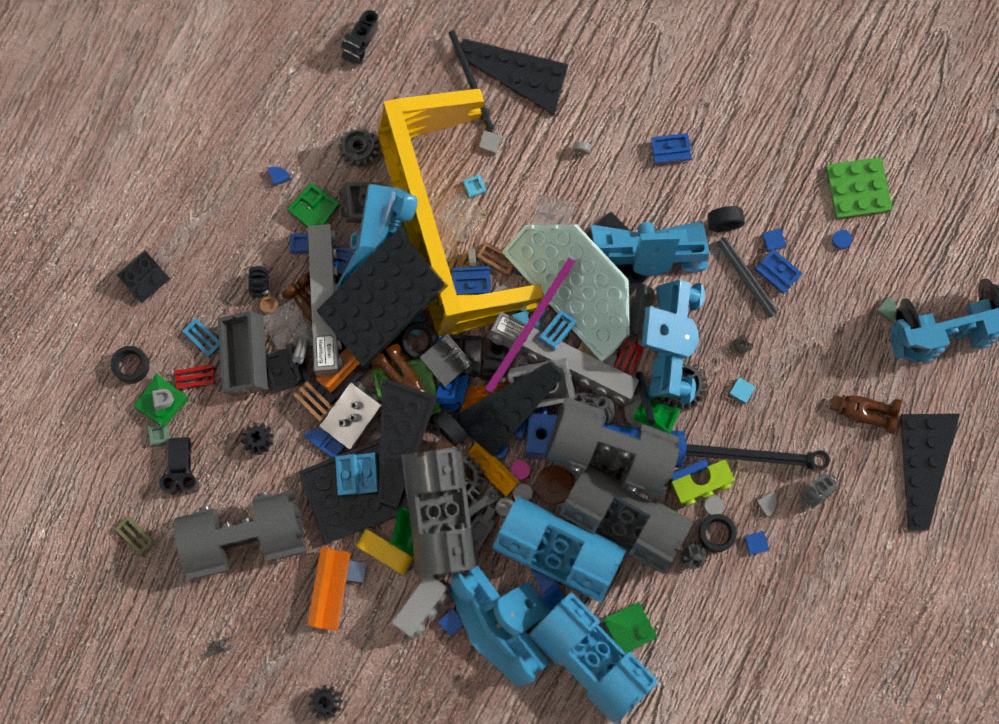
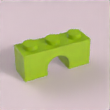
M726 459L706 468L709 478L706 485L695 484L690 474L672 481L670 486L679 506L685 504V507L696 503L695 499L703 497V499L713 496V492L720 489L723 492L732 488L731 484L734 483L735 479Z

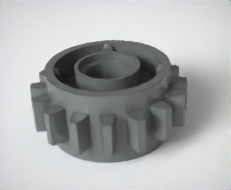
M360 127L357 129L351 128L350 132H344V138H340L342 143L338 145L339 150H341L339 152L340 156L344 157L345 163L349 161L351 167L353 165H357L358 168L362 165L367 167L369 162H374V157H378L376 152L380 149L379 145H377L378 139L374 138V133H369L367 128L364 130ZM357 145H363V148L360 150L354 149Z
M826 472L823 473L800 493L803 497L800 502L805 508L810 506L814 509L839 488L836 485L839 480L833 473L829 476Z

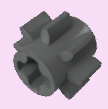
M689 545L682 552L684 566L689 564L690 569H698L707 561L705 549H699L698 545Z

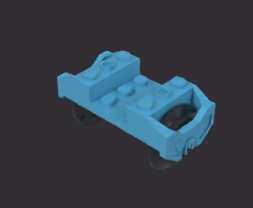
M987 278L982 279L978 287L979 301L971 303L966 307L969 316L935 323L933 313L918 316L912 302L908 298H903L900 302V307L895 312L896 323L890 327L891 345L896 360L906 359L913 362H933L936 357L940 356V353L945 352V348L950 345L949 339L951 338L960 340L968 336L972 349L978 347L979 350L990 347V344L995 343L996 339H999V286L993 284Z

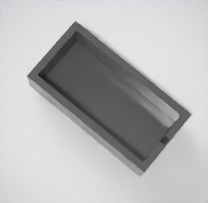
M247 311L236 314V316L230 315L218 318L222 393L240 396L268 390L263 315Z

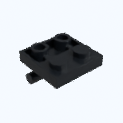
M143 250L116 273V276L141 303L170 280V277L146 250Z
M292 343L285 345L286 349L266 355V368L275 393L311 381L305 359L302 364L292 361L296 345L293 346Z

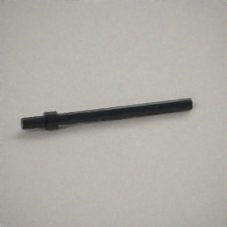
M451 30L448 34L470 89H478L455 30ZM484 104V107L480 108V118L484 121L487 131L492 132L495 128L490 119V111Z

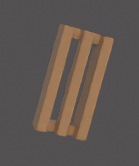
M485 241L476 255V259L508 277L514 265L512 263L508 264L485 251L487 248L508 260L500 249ZM483 254V255L487 256L488 258L494 260L495 262L501 264L502 266L506 267L507 270L504 269V268H502V267H500L499 265L493 263L492 261L486 259L485 257H483V256H481V255Z
M308 382L303 387H300L297 393L293 394L320 423L333 408ZM307 388L328 408L327 411L305 391ZM302 393L323 413L322 416H319L300 397Z

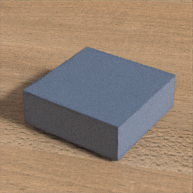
M349 560L346 581L364 583L367 563Z

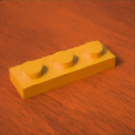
M475 443L467 453L470 455L469 460L473 457L476 458L474 465L481 463L482 466L479 470H484V475L506 497L520 483L495 456L490 455L478 443Z

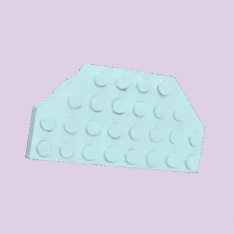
M577 224L524 225L502 251L531 285L541 284L544 295L567 259L571 258L574 260V265L549 302V305L557 313L562 310L577 320L572 330L601 362H604L630 335L629 280Z

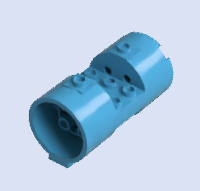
M519 496L510 509L493 545L494 551L528 568L531 567L600 603L626 551V548L596 533L592 534L554 516V513Z
M570 593L530 633L529 637L556 665L561 663L588 691L586 696L613 724H617L659 681L630 651L626 654L598 625L601 621L573 593Z

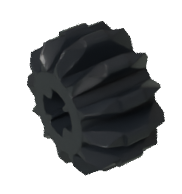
M256 266L249 269L248 288L251 297L262 298L268 296L269 271L267 267Z
M256 422L253 423L252 429L249 425L246 426L248 433L242 432V435L246 438L241 440L242 444H246L244 449L246 451L250 450L252 455L256 451L259 455H262V449L269 452L267 445L273 446L274 444L270 440L274 438V434L270 433L271 428H265L264 423H261L258 427ZM259 435L262 439L261 441L257 440L258 442L256 443L254 438Z
M323 685V692L317 687L315 691L318 695L310 694V697L315 700L314 702H308V705H315L310 712L315 713L318 711L316 718L320 719L324 713V720H328L329 713L332 717H336L334 709L341 711V708L336 706V704L343 703V700H336L341 693L336 692L333 694L335 687L331 686L327 692V685ZM324 697L330 700V705L327 704V708L321 705V700L324 701Z

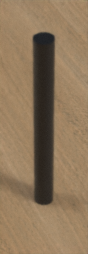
M638 371L635 376L639 380L638 387L647 422L649 425H654L655 418L644 376L641 371Z

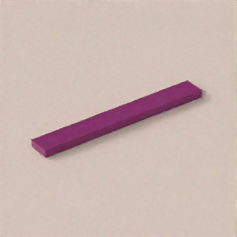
M571 258L567 259L484 389L488 394L493 392L575 262Z

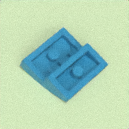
M377 453L335 456L339 496L379 492Z

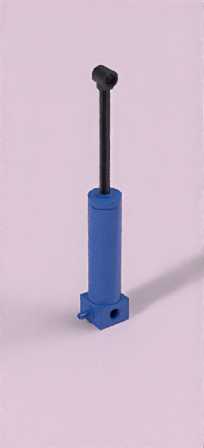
M548 406L540 407L539 414L531 413L529 415L526 459L546 460L547 446L557 420V415H547ZM617 425L603 426L635 438L639 427ZM673 430L671 433L674 436L680 437L679 445L676 447L679 449V454L675 467L678 468L682 467L685 456L800 465L816 473L823 471L830 463L828 453L822 450L807 452L806 454L692 445L687 444L684 431ZM544 435L546 438L540 440L537 438V436ZM814 457L822 459V466L815 464Z

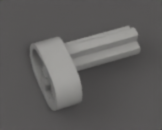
M300 329L295 339L297 345L292 360L294 363L302 364L306 353L314 354L313 332L309 329Z

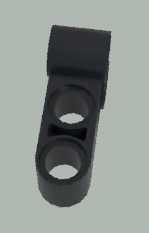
M374 10L364 11L352 32L344 36L341 48L344 49L342 59L358 66L361 65L365 57V50L378 30V14Z
M491 339L481 377L482 381L490 382L504 360L506 350L505 346L495 344ZM492 351H499L500 354L495 355L492 353Z
M190 437L169 438L168 474L163 475L159 480L160 488L169 495L176 494L180 488L188 494H193L200 487L198 479L191 474ZM192 479L193 485L185 488L186 481ZM173 480V487L166 489V483Z

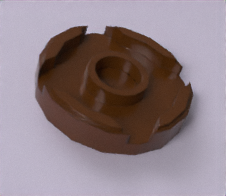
M555 465L541 470L535 480L536 494L542 501L551 505L565 502L574 486L569 472Z

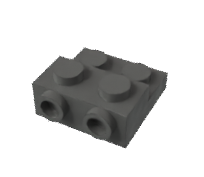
M345 182L342 189L339 190V198L344 203V206L341 208L342 218L346 219V223H362L368 184L382 186V182Z

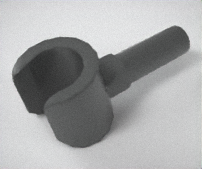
M223 638L220 641V645L205 653L206 657L208 658L222 650L229 651L232 645L227 648L222 646L223 642L229 639Z

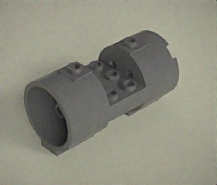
M567 397L563 402L551 433L545 459L563 465L564 468L573 474H583L589 462L596 465H606L612 471H622L620 488L625 489L627 493L634 495L642 493L660 499L666 491L664 485L671 479L677 462L679 449L676 447L679 445L680 437L644 424L637 430L635 438L602 427L604 410Z
M461 447L402 455L416 575L452 573L475 568L476 563Z
M589 463L585 472L578 478L559 515L592 534L597 532L629 550V555L665 574L689 532L693 521L660 502L655 505L637 494L627 493L625 489L620 488L619 479Z
M290 490L278 494H269V492L257 494V498H252L254 519L240 520L238 525L232 523L222 524L217 509L211 508L210 505L200 507L199 511L193 514L176 517L174 519L175 541L187 580L230 571L228 566V548L253 542H260L265 560L268 562L307 553L306 543L301 539L305 537L300 509L297 503L293 501V499H296L294 491Z

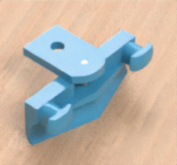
M368 184L360 233L354 232L350 240L351 248L355 252L335 291L397 229L406 236V231L401 227L403 221H410L413 218L418 201L416 196L409 194L403 189Z
M702 221L656 231L653 223L643 222L638 225V232L590 224L592 241L614 265L632 264L633 271L646 276L662 274L670 270L675 262H680L682 269L686 272H701L708 267L707 260L710 253Z
M677 280L656 287L659 309L651 306L645 309L642 346L658 353V359L653 360L652 380L647 390L649 398L677 397L681 399V404H688L694 399L696 383L691 376H687L681 381L683 358L692 355L699 342L698 329L691 318H687V313L689 312L688 305H690L691 311L700 309L704 303L705 290L701 283H696L691 287V283Z
M479 566L471 569L464 576L461 573L455 574L451 579L452 588L449 591L472 645L518 687L523 684H531L535 680V675L548 666L549 663L526 633V630L546 618L551 611L541 600L529 581L500 597Z

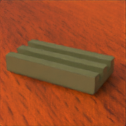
M129 515L114 528L141 557L152 545L156 544ZM128 521L148 541L147 544L126 524ZM122 527L143 546L141 550L121 530Z

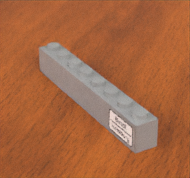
M331 224L308 226L314 371L317 376L336 375L340 368H343V358L339 356V350L342 349V341L316 311L335 292L338 285L335 277H339L338 266H335V260L338 259L337 248H334V242H337L336 230H332Z
M500 311L488 338L495 344L503 345L510 350L526 324ZM535 328L532 329L518 351L519 354L525 356L528 360L538 363L567 358L572 380L578 382L582 387L596 391L597 394L609 397L619 405L626 406L639 382L638 379L566 343L561 342L553 351L551 346H546L545 342L539 341V337L543 332Z

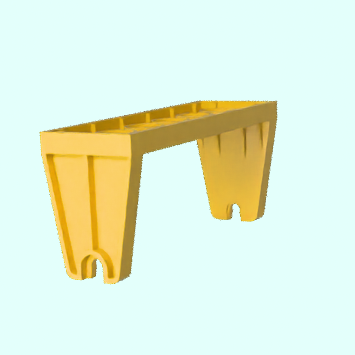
M480 89L384 101L377 130L392 187L406 190L409 194L416 196L418 200L413 218L410 221H403L407 238L448 285L427 306L436 337H444L447 333L448 335H454L493 324L500 311L507 315L529 310V313H532L544 297L541 284L481 295H457L411 138L477 120L481 116L480 108L484 107L485 104Z

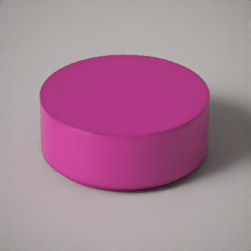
M516 461L511 466V473L519 481H523L528 478L530 467L525 461Z

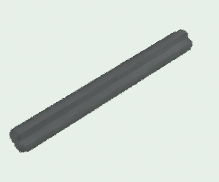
M726 237L718 241L719 247L769 318L775 316L778 310Z

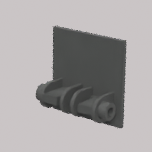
M448 333L419 357L444 387L472 364Z

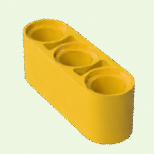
M367 529L356 544V547L403 576L414 560L405 552L390 545L389 542Z

